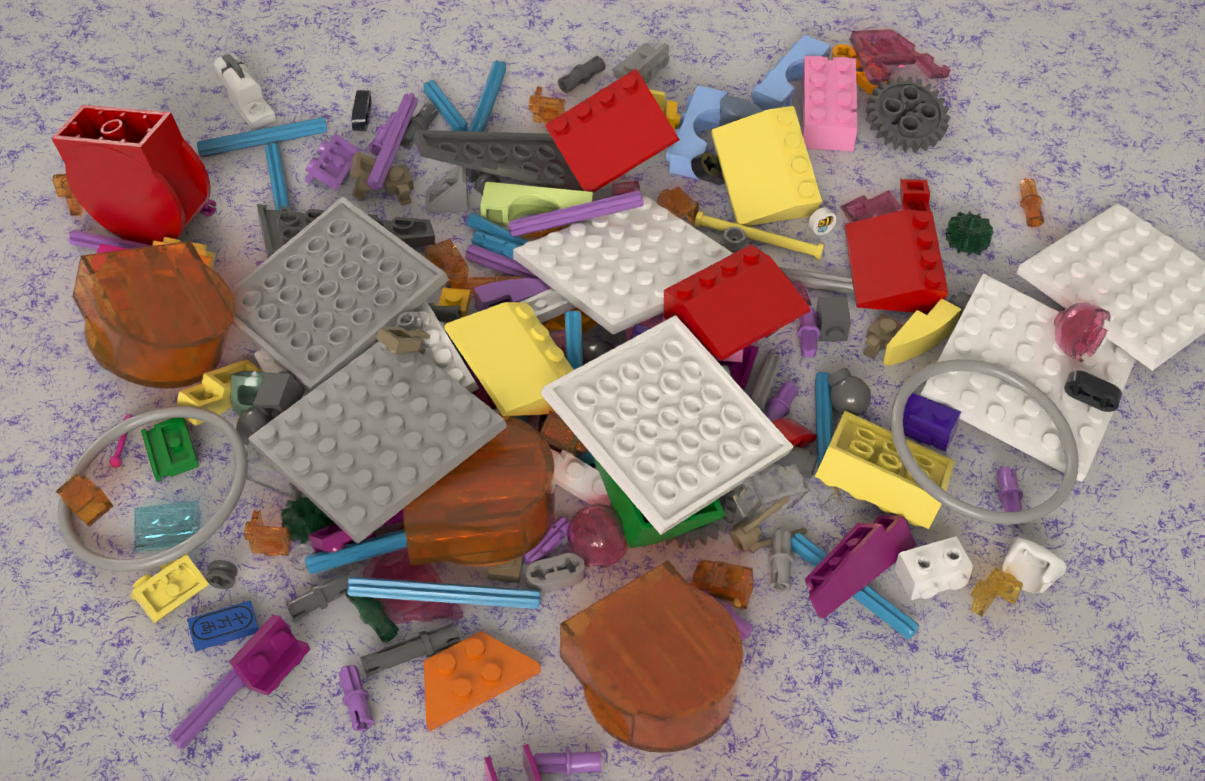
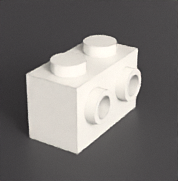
M957 536L900 552L895 566V572L910 601L921 597L923 599L931 598L938 592L948 589L958 590L968 584L973 565Z

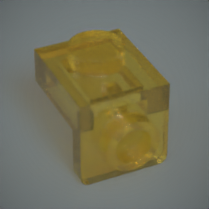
M995 567L985 582L980 579L971 593V596L975 598L971 611L982 617L997 595L1015 604L1021 593L1023 583L1018 581L1013 575Z

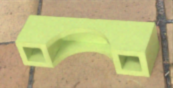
M486 182L480 204L481 217L499 226H509L510 221L526 214H542L593 202V192ZM575 223L560 226V228L562 230L567 227H570L572 224Z

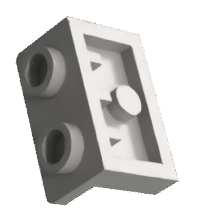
M644 43L614 68V77L620 79L634 69H637L644 82H649L658 71L667 66L670 59L669 45L663 43L655 49Z

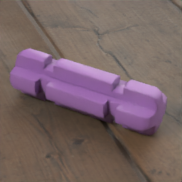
M559 517L552 524L554 527H549L533 543L535 546H530L523 553L524 562L530 565L535 561L542 560L541 557H546L562 541L561 537L565 538L572 531L571 522L564 517Z

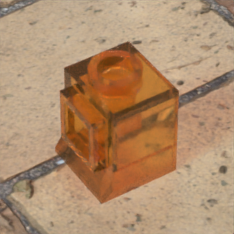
M679 186L671 191L665 189L657 197L658 205L667 209L676 217L681 218L685 214L692 223H695L699 207L698 201L690 198Z
M75 474L56 490V493L67 507L88 527L93 525L113 507V504L101 488L97 487L85 475L81 478L78 474Z

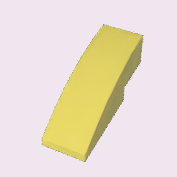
M941 298L928 315L917 310L887 344L883 363L889 366L904 362L934 348L953 332L959 320L961 308Z
M246 359L204 373L201 384L179 391L176 406L199 407L219 415L231 408V374L241 371L262 370ZM186 418L195 426L204 422L197 419Z

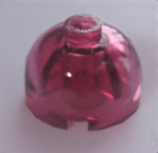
M1079 302L1069 306L1065 311H1060L1054 320V326H1056L1054 332L1055 341L1060 351L1081 363L1084 362L1081 357L1085 353L1090 358L1106 336L1108 330L1104 329L1103 326L1105 320L1110 322V312L1089 302Z
M599 503L587 505L577 511L567 527V541L570 550L583 559L587 567H590V565H599L600 568L609 567L619 562L628 551L629 546L625 539L622 520L612 506Z

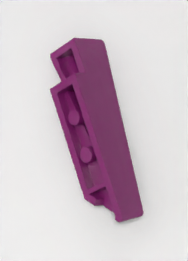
M879 515L873 524L857 523L805 578V583L810 593L809 598L817 616L820 618L827 617L897 562L900 552L915 547V541L904 516Z

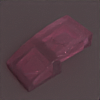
M890 190L869 200L865 195H862L840 206L850 223L902 210V207Z

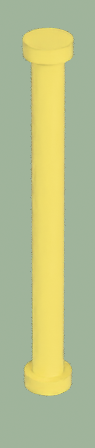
M698 211L694 226L698 228L705 226L723 232L730 227H738L744 230L746 237L749 239L815 256L817 260H821L825 244H810L709 217L701 211Z

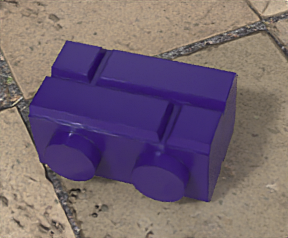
M912 393L907 400L903 414L904 434L907 437L927 445H933L935 448L946 452L956 433L961 412Z

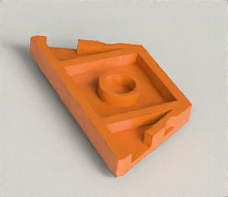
M482 631L424 660L425 708L428 731L434 730L541 673L540 664Z

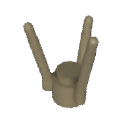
M783 497L752 520L768 504V501L764 499L740 522L732 526L729 535L735 546L742 552L749 549L751 553H754L762 547L772 545L773 537L759 541L762 532L758 525L786 504L790 497ZM801 528L798 530L790 531L792 535L791 538L796 533H807V529Z

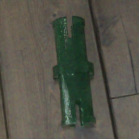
M348 593L345 594L347 599L350 600L360 613L359 617L363 623L369 624L383 643L395 638L399 628L384 611L385 608L380 601H376L372 597L349 596Z

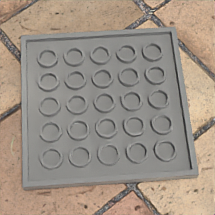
M341 197L215 301L213 305L220 314L287 372L293 374L311 392L379 341L376 339L379 328L394 327L397 324L396 320L402 313L415 310L448 281V277L444 271L354 204Z
M380 341L248 438L251 445L357 544L507 427L503 417L419 351L404 352L402 355L394 354L386 349L387 346Z

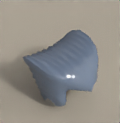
M725 95L720 101L719 126L765 110L745 99Z

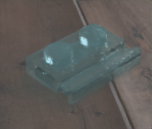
M198 501L134 508V546L136 552L172 548L185 541L200 529Z

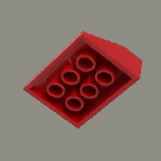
M634 69L545 124L582 189L593 193L680 140L637 69Z
M905 209L845 224L844 230L856 308L915 313L918 310L928 314L941 298L945 300L948 288L933 212Z
M752 244L663 290L664 318L668 320L676 315L698 341L720 360L730 357L810 312L809 305L775 261Z

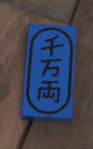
M251 600L187 619L195 652L253 635L259 630Z

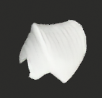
M1016 537L1012 540L1005 556L1002 573L1018 589L1031 594H1041L1066 573L1067 565L1063 559L1042 545Z

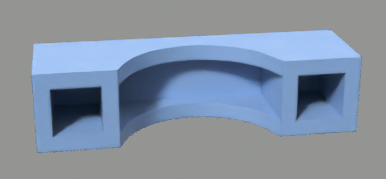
M804 34L798 42L792 44L787 55L779 59L777 66L773 70L768 71L763 82L755 86L752 92L753 103L764 110L792 106L794 87L789 82L802 78L805 55L828 57L829 60L831 45Z
M697 85L694 95H689L686 105L687 112L683 111L680 118L681 128H676L675 130L680 140L674 143L673 146H669L667 150L666 161L670 162L669 173L700 180L692 171L691 161L693 157L707 152L708 143L699 138L697 134L706 129L720 127V101L727 95L726 91Z

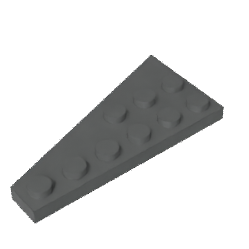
M415 130L413 139L421 157L549 188L584 191L550 134Z
M257 204V214L267 258L326 210L309 209L302 213L292 211V207L281 206L280 211L269 210L267 205ZM368 214V216L410 247L435 245V234L430 220L396 217L389 221L378 219V215Z

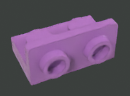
M335 133L329 142L324 140L317 151L320 155L319 158L313 157L305 169V171L309 172L305 182L309 184L313 177L337 191L351 169L352 157L357 151L361 153L362 150Z

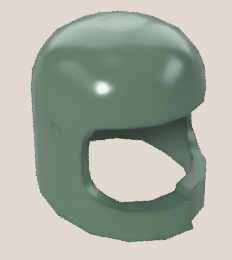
M241 371L231 374L230 401L231 407L237 415L240 416L245 410L255 407L253 403L265 373L274 372Z

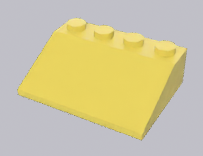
M794 106L768 109L712 129V138L736 224L752 226L809 217L818 210L822 199Z
M504 302L446 323L444 329L503 417L557 414L540 393L544 386L574 371V369L527 302Z
M844 411L815 477L821 479L824 484L830 487H838L849 492L852 497L858 500H866L877 505L879 509L886 513L904 516L914 526H923L929 529L942 504L922 489L909 474L896 451L891 431ZM906 439L910 452L921 469L939 487L947 491L955 460Z

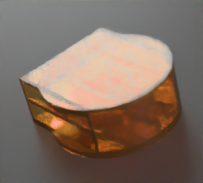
M191 241L80 256L72 297L85 320L84 336L86 344L92 355L104 368L134 384L162 389L180 388L195 384L203 380L204 373L217 368L223 355L235 312L234 298L221 276L204 264Z
M504 416L507 427L403 508L410 566L446 561L476 567L499 565L527 554L546 537L556 515L554 459L547 441L535 428L515 417Z
M669 560L659 564L560 623V658L582 684L587 706L596 722L619 742L648 752L669 753L682 751L697 746L711 738L723 727L730 717L736 703L742 666L743 649L740 633L727 610L708 594L691 587Z

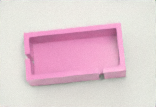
M805 55L802 73V135L806 148L854 151L857 134L856 58L833 57L832 60H828V57Z

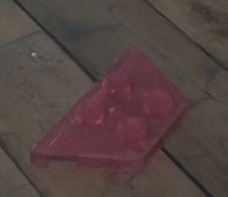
M400 526L397 531L406 529V526ZM418 544L375 556L362 571V577L443 583ZM376 598L392 624H405L411 621L432 622L433 619L453 618V620L463 618V611L457 603Z

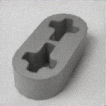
M566 553L535 561L526 569V585L529 589L539 590L540 593L576 585L583 580L585 575L584 560L578 554ZM571 566L572 569H575V572L570 573L566 567ZM541 573L545 579L539 580L538 577H535V574Z

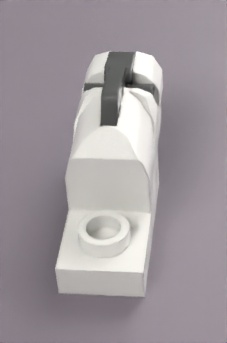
M228 53L217 58L214 68L219 75L220 81L227 88L229 101L252 130L276 121L275 112L263 99L260 85L243 62L234 53Z

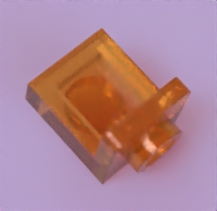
M537 86L535 95H530L529 111H533V122L548 123L565 112V99L543 97L542 87Z
M54 174L52 180L57 196L66 198L71 216H82L83 207L74 196L68 184L66 174Z
M254 510L252 519L246 522L244 537L245 540H249L251 552L267 556H289L291 541L288 528L264 526L261 511Z

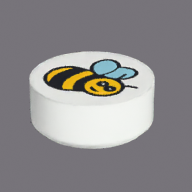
M820 208L811 215L808 223L809 228L816 235L827 234L836 224V215L829 208Z

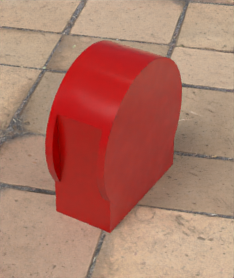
M82 104L51 138L65 163L68 184L80 205L101 226L123 240L153 245V241L163 242L164 237L178 239L210 198L211 185L207 170L198 154L184 140L171 112Z

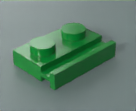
M171 418L155 424L153 429L148 431L146 429L141 430L153 475L157 482L162 481V477L168 475L173 477L200 466L185 418Z

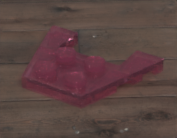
M892 29L852 31L849 38L869 82L888 81L892 72L886 66L891 65L903 67L904 65L915 64L929 79L947 78L951 71L946 65L939 67L933 63L934 57L928 53L920 54L915 51V44Z

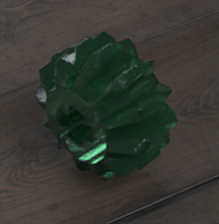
M970 210L967 214L958 212L957 216L951 217L948 222L945 236L946 240L949 241V248H957L958 254L966 252L970 256L973 252L980 255L983 250H987L990 246L993 227L990 225L988 218L981 217V213L974 215Z
M299 493L296 501L287 500L286 508L281 510L283 532L289 536L292 543L300 540L303 546L310 541L308 534L335 523L308 497L303 498Z

